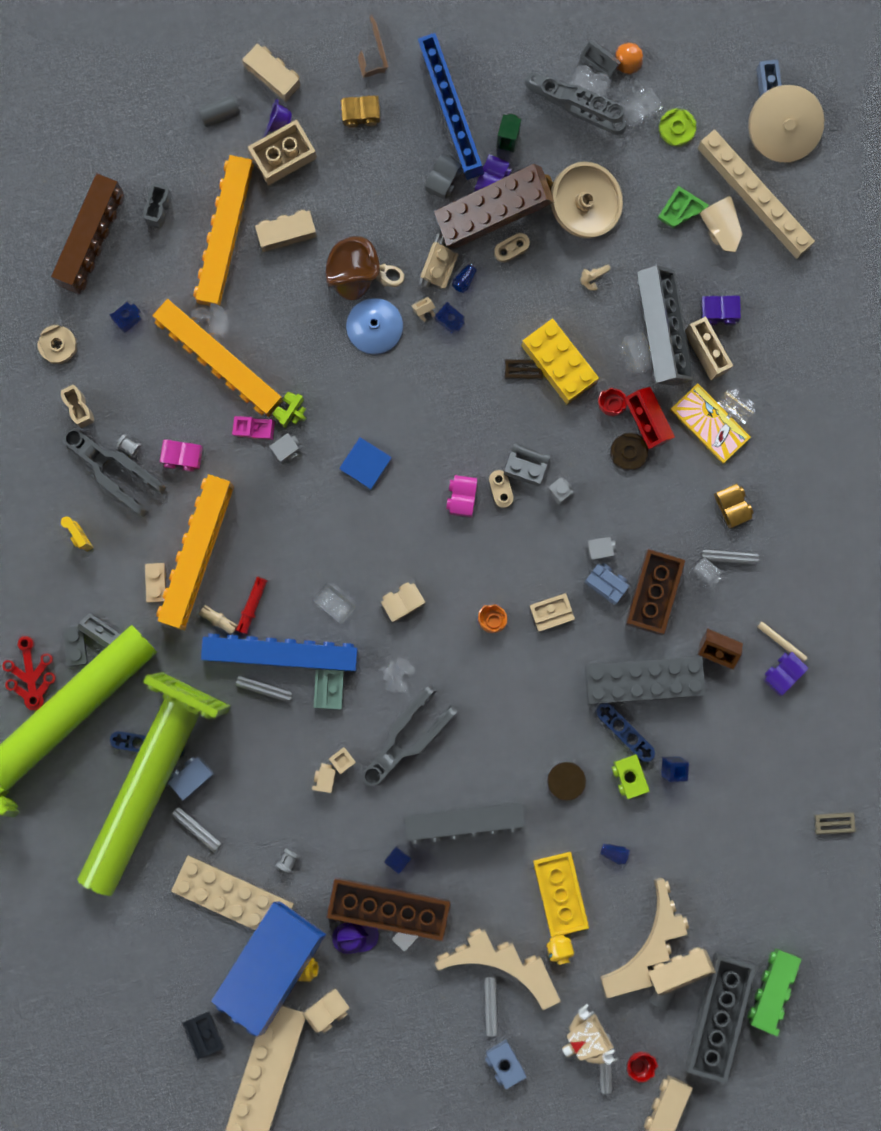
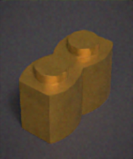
M378 96L341 99L343 125L355 128L359 124L375 126L381 122Z
M738 484L714 494L729 529L753 519V509L750 504L745 502V491Z

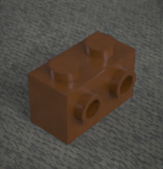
M707 628L699 644L698 655L734 670L742 655L743 643Z

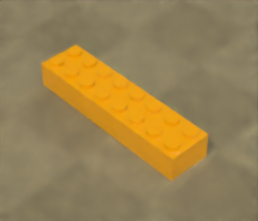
M208 474L207 479L204 478L202 481L201 489L203 490L201 496L196 498L194 505L196 507L195 514H191L189 518L188 533L185 532L182 539V544H184L182 551H178L175 562H178L177 566L170 573L169 588L166 587L163 593V599H165L163 606H159L156 617H159L158 622L184 631L234 490V486L230 481Z

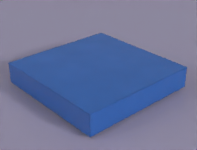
M359 437L339 470L371 490L392 457Z

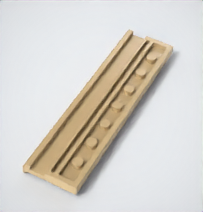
M282 1005L265 1034L256 1036L226 1131L270 1130L305 1022L304 1012Z

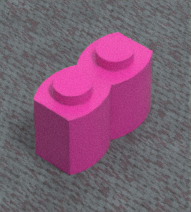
M163 439L160 463L164 464V468L175 469L176 466L183 467L184 471L194 472V469L200 468L203 447L198 444Z
M455 475L454 480L450 479L449 491H452V497L447 499L446 509L450 510V515L472 518L477 478Z

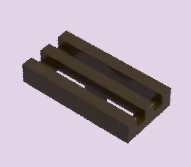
M505 359V379H543V372L540 368L509 367V364L536 365L533 360ZM509 372H539V375L509 374Z

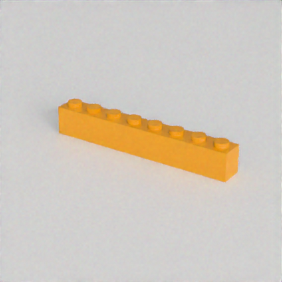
M230 155L229 160L225 161L224 172L226 173L225 177L221 178L219 189L221 193L215 201L217 210L216 214H213L211 218V225L213 227L212 231L208 232L206 240L209 244L207 250L203 252L202 261H204L203 268H200L198 272V279L200 281L199 285L195 286L193 294L198 304L220 308L254 166L252 159Z
M168 298L152 315L156 320L154 323L161 330L164 328L168 330L170 338L175 342L179 340L183 343L182 348L190 355L192 353L197 355L198 358L196 360L204 367L208 365L212 368L210 372L218 379L222 377L226 380L225 385L232 391L236 389L241 393L239 397L247 404L250 401L255 406L253 409L261 416L265 414L269 417L283 401L277 392Z

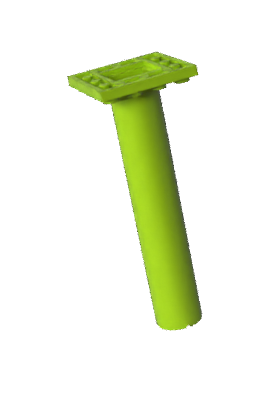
M130 625L0 744V815L15 818L20 813L17 810L18 804L12 798L5 797L9 793L8 789L157 653L153 646L142 637L133 625Z
M163 672L147 675L143 682L148 685V689L154 692H164L162 696L164 700L77 878V881L84 887L92 888V891L105 896H112L200 714L212 719V717L216 718L228 713L231 707Z

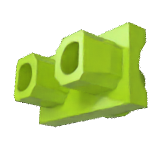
M287 392L283 398V401L290 405L287 411L278 406L273 412V416L284 428H286L292 418L291 422L295 425L299 419L304 422L307 419L303 415L306 408L301 406L304 401L303 396Z

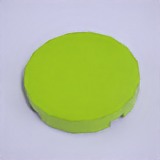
M684 109L667 111L662 116L659 124L661 138L672 146L688 144L696 132V121L693 115Z

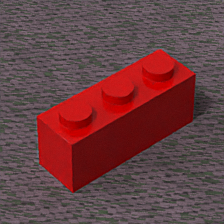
M651 386L639 389L624 398L649 449L661 446L675 438Z

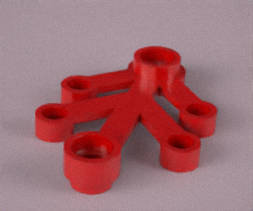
M23 636L18 640L17 644L18 648L23 652L25 672L15 666V663L11 660L4 661L2 668L27 683L28 691L20 687L14 679L7 680L5 687L7 690L14 691L23 697L24 704L28 709L38 710L44 704V693L51 684L55 683L56 675L50 672L46 673L43 677L44 682L38 689H36V681L47 666L53 663V656L48 653L43 654L40 659L41 662L34 670L31 650L34 648L35 643L31 637ZM24 640L28 641L27 647L22 646ZM45 656L50 657V661L48 663L44 662ZM8 662L12 664V667L9 670L6 668V664ZM48 675L53 676V680L51 682L47 681ZM11 681L15 683V686L12 689L9 687V683ZM32 697H35L37 699V702L35 704L31 703Z

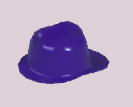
M278 99L275 100L271 109L269 123L263 138L266 137L268 132H275L291 123L292 113L287 108L279 105Z
M349 922L338 925L332 934L334 947L343 954L371 950L379 939L377 928Z

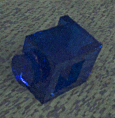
M126 302L109 316L126 333L141 320L139 316L141 311L134 303L130 305ZM129 312L128 317H123L125 313Z
M446 302L435 315V320L451 334L455 331L459 332L465 324L463 322L465 316L452 307L449 302ZM453 315L455 319L451 321L448 319V316Z

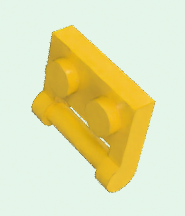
M68 516L61 519V525L64 528H68L72 534L70 539L75 547L87 552L94 548L78 522L73 521Z

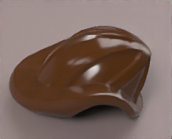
M361 236L347 237L336 243L331 249L326 262L328 287H334L341 297L351 301L364 296L372 280L376 279L380 272L379 258L375 247L367 238Z

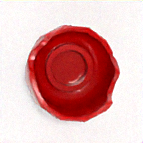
M612 387L606 391H601L598 397L600 410L610 417L622 414L627 408V403L624 399L626 395L621 390Z
M636 1052L630 1056L627 1062V1073L636 1082H646L653 1078L656 1068H658L656 1059L647 1052Z

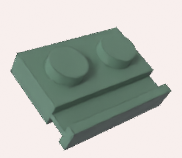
M316 669L313 708L342 709L343 670Z

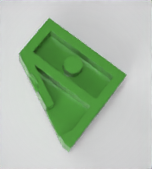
M678 186L657 219L671 228H675L701 213L709 205Z

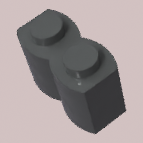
M441 154L425 184V191L446 200L447 196H451L455 189L454 182L456 179L460 180L463 174L461 163Z
M154 183L149 190V201L143 210V217L147 225L161 228L166 220V210L171 203V193L165 185Z

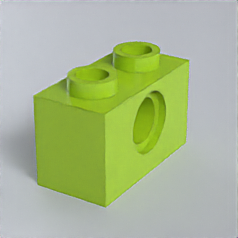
M637 754L613 762L614 766L611 768L614 777L619 778L621 785H618L621 796L630 799L650 792ZM627 772L634 774V780L631 783H627L624 779Z

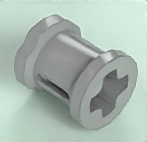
M124 434L117 442L116 449H121L129 454L130 458H134L140 450L141 444L134 443Z
M285 848V853L280 863H277L276 866L291 874V869L295 861L300 858V855Z

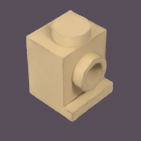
M321 763L320 770H316L314 782H317V786H313L312 790L332 793L336 770L332 769L333 765Z

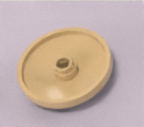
M781 85L768 90L756 101L751 110L748 125L751 141L763 156L777 162H793L805 157L816 147L824 130V113L821 104L810 91L799 86Z
M578 162L564 169L554 180L551 194L555 203L551 204V208L556 220L567 232L581 238H595L607 233L615 226L622 212L623 199L618 182L608 170L592 162Z

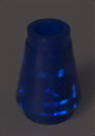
M468 264L453 278L452 287L460 293L468 291L477 272L476 268Z
M603 843L600 855L619 865H626L630 850L626 849L625 846Z

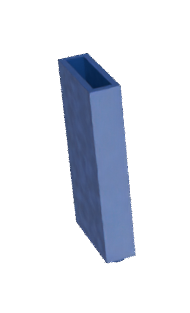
M281 901L273 902L211 1002L216 1005L217 1010L230 1015L233 1022L246 1027V1031L249 1034L257 1037L265 1034L326 934Z

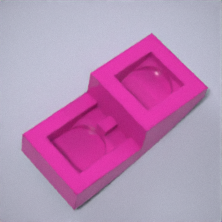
M234 416L232 435L273 440L275 421L271 419Z

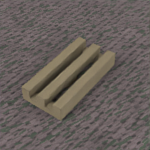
M854 812L814 815L816 834L856 832ZM850 817V820L820 822L822 818ZM851 824V828L821 830V826Z

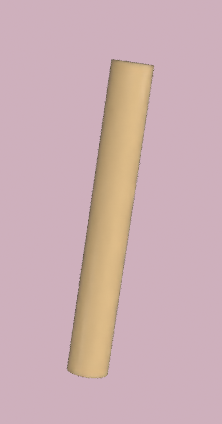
M762 621L759 623L757 628L789 653L793 652L802 662L807 659L806 655Z

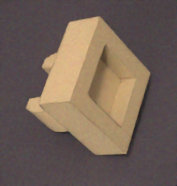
M428 297L411 305L413 311L424 322L426 321L425 313L430 312L432 317L435 316L432 310L435 306Z
M345 747L329 758L340 774L356 763Z

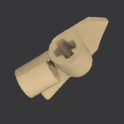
M729 196L707 207L699 215L710 230L709 235L713 243L720 245L723 251L736 252L742 231L732 198Z

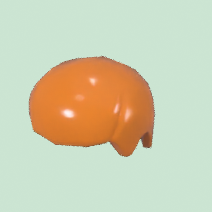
M625 43L618 47L615 58L621 63L617 69L627 74L635 73L640 69L643 63V52L637 44Z
M496 604L484 605L478 612V622L485 632L498 633L507 625V614L503 608Z

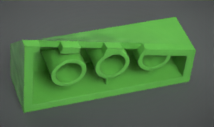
M775 948L774 952L770 953L768 970H764L761 981H763L761 989L758 988L755 993L754 999L756 1002L754 1008L751 1007L748 1012L747 1018H749L748 1022L751 1025L778 1037L779 1029L776 1026L780 1020H783L785 1014L783 1012V1003L789 1001L791 989L788 987L789 984L793 985L801 958Z

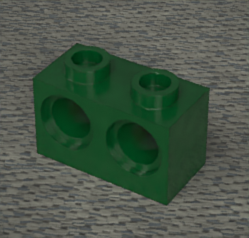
M503 114L497 135L496 148L515 152L522 120L517 115Z

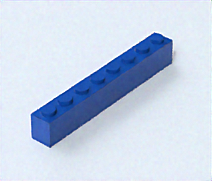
M436 33L418 39L420 49L466 180L484 174L482 163Z
M208 633V637H203L201 660L353 672H356L358 648H355L354 644L343 643L341 647L335 646L334 642H323V645H315L316 641L304 640V644L296 643L294 639H285V642H277V638H266L265 641H258V637L247 636L246 640L239 639L238 635H227V638H219L220 634Z

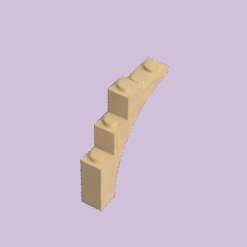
M663 878L654 880L657 894V909L652 930L643 947L628 963L609 974L600 976L607 998L653 986L649 971L652 969H648L647 966L669 961V955L672 952L669 943H665V941L687 935L686 929H689L686 917L683 918L681 914L674 915L673 912H676L673 900L670 901L668 893H671L668 881L665 882Z
M478 928L469 933L470 936L467 937L470 945L462 944L456 947V951L451 954L445 952L437 956L438 960L435 961L438 970L467 963L493 966L508 972L520 980L533 993L543 1010L561 1002L540 956H530L525 959L526 963L522 964L513 943L508 944V942L498 945V949L494 951L485 929L481 931Z

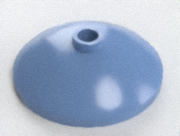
M371 298L361 301L351 310L347 318L346 329L351 343L357 349L364 353L375 355L385 353L395 347L403 332V322L399 311L393 304L383 299ZM375 320L378 322V324L376 326H372L371 322Z

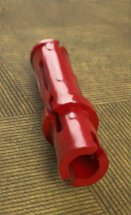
M256 577L244 610H241L240 614L242 616L236 631L247 635L252 619L256 617L255 612L265 586L268 583L267 580Z

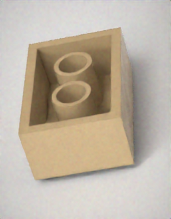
M297 120L248 146L249 153L267 185L317 159L316 151Z

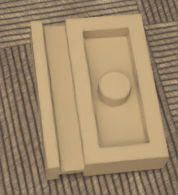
M433 242L420 277L439 286L441 289H446L458 253L452 252V250L438 242Z
M566 593L529 605L538 632L575 620Z

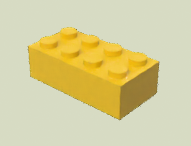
M553 318L522 340V348L536 363V366L541 369L543 375L567 405L597 383L599 379L597 374Z

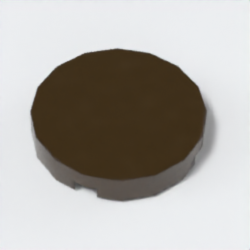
M624 433L613 441L610 448V456L618 468L625 471H634L646 462L648 446L641 436L635 433Z
M562 762L550 770L547 784L550 792L560 800L569 801L576 799L582 794L585 789L586 778L583 770L578 765L571 762Z

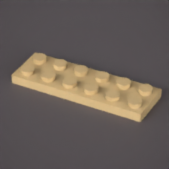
M189 855L171 892L254 930L257 929L273 902L281 901L290 909L294 905L290 901Z

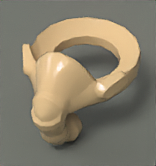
M382 264L380 265V272L376 280L384 287H398L403 283L404 274L398 267ZM394 270L398 272L400 279L391 281L387 278L386 272Z
M610 265L593 269L591 272L584 269L582 271L581 284L587 287V289L598 290L595 283L590 284L589 281L607 273L611 269Z

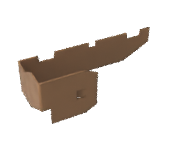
M372 15L370 16V21L373 24V32L378 43L377 46L383 61V67L366 72L365 68L367 66L361 51L358 56V62L363 78L385 73L388 68L377 23Z

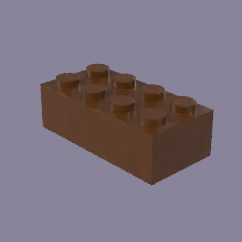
M650 549L645 552L625 625L661 636L665 633L685 564L684 559Z

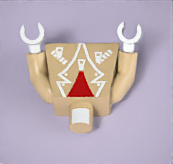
M588 1004L585 1005L575 1015L569 1027L570 1033L567 1035L570 1043L562 1047L564 1054L568 1058L576 1054L580 1061L585 1059L588 1063L611 1064L618 1061V1059L612 1057V1053L615 1052L612 1049L614 1047L594 1012L589 1013L587 1011Z

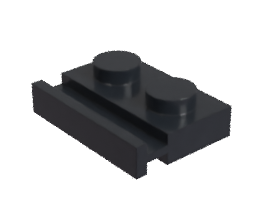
M210 1011L182 1023L197 1060L225 1048Z

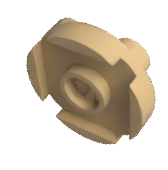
M52 325L44 329L40 334L41 336L37 344L38 350L43 358L50 363L61 364L67 362L76 354L77 341L69 329L60 325ZM55 340L62 341L59 349L53 348Z

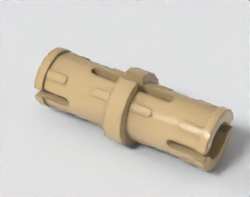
M204 605V608L199 613V616L213 623L214 627L218 626L230 635L235 632L238 626L224 617V614L215 612L207 605Z

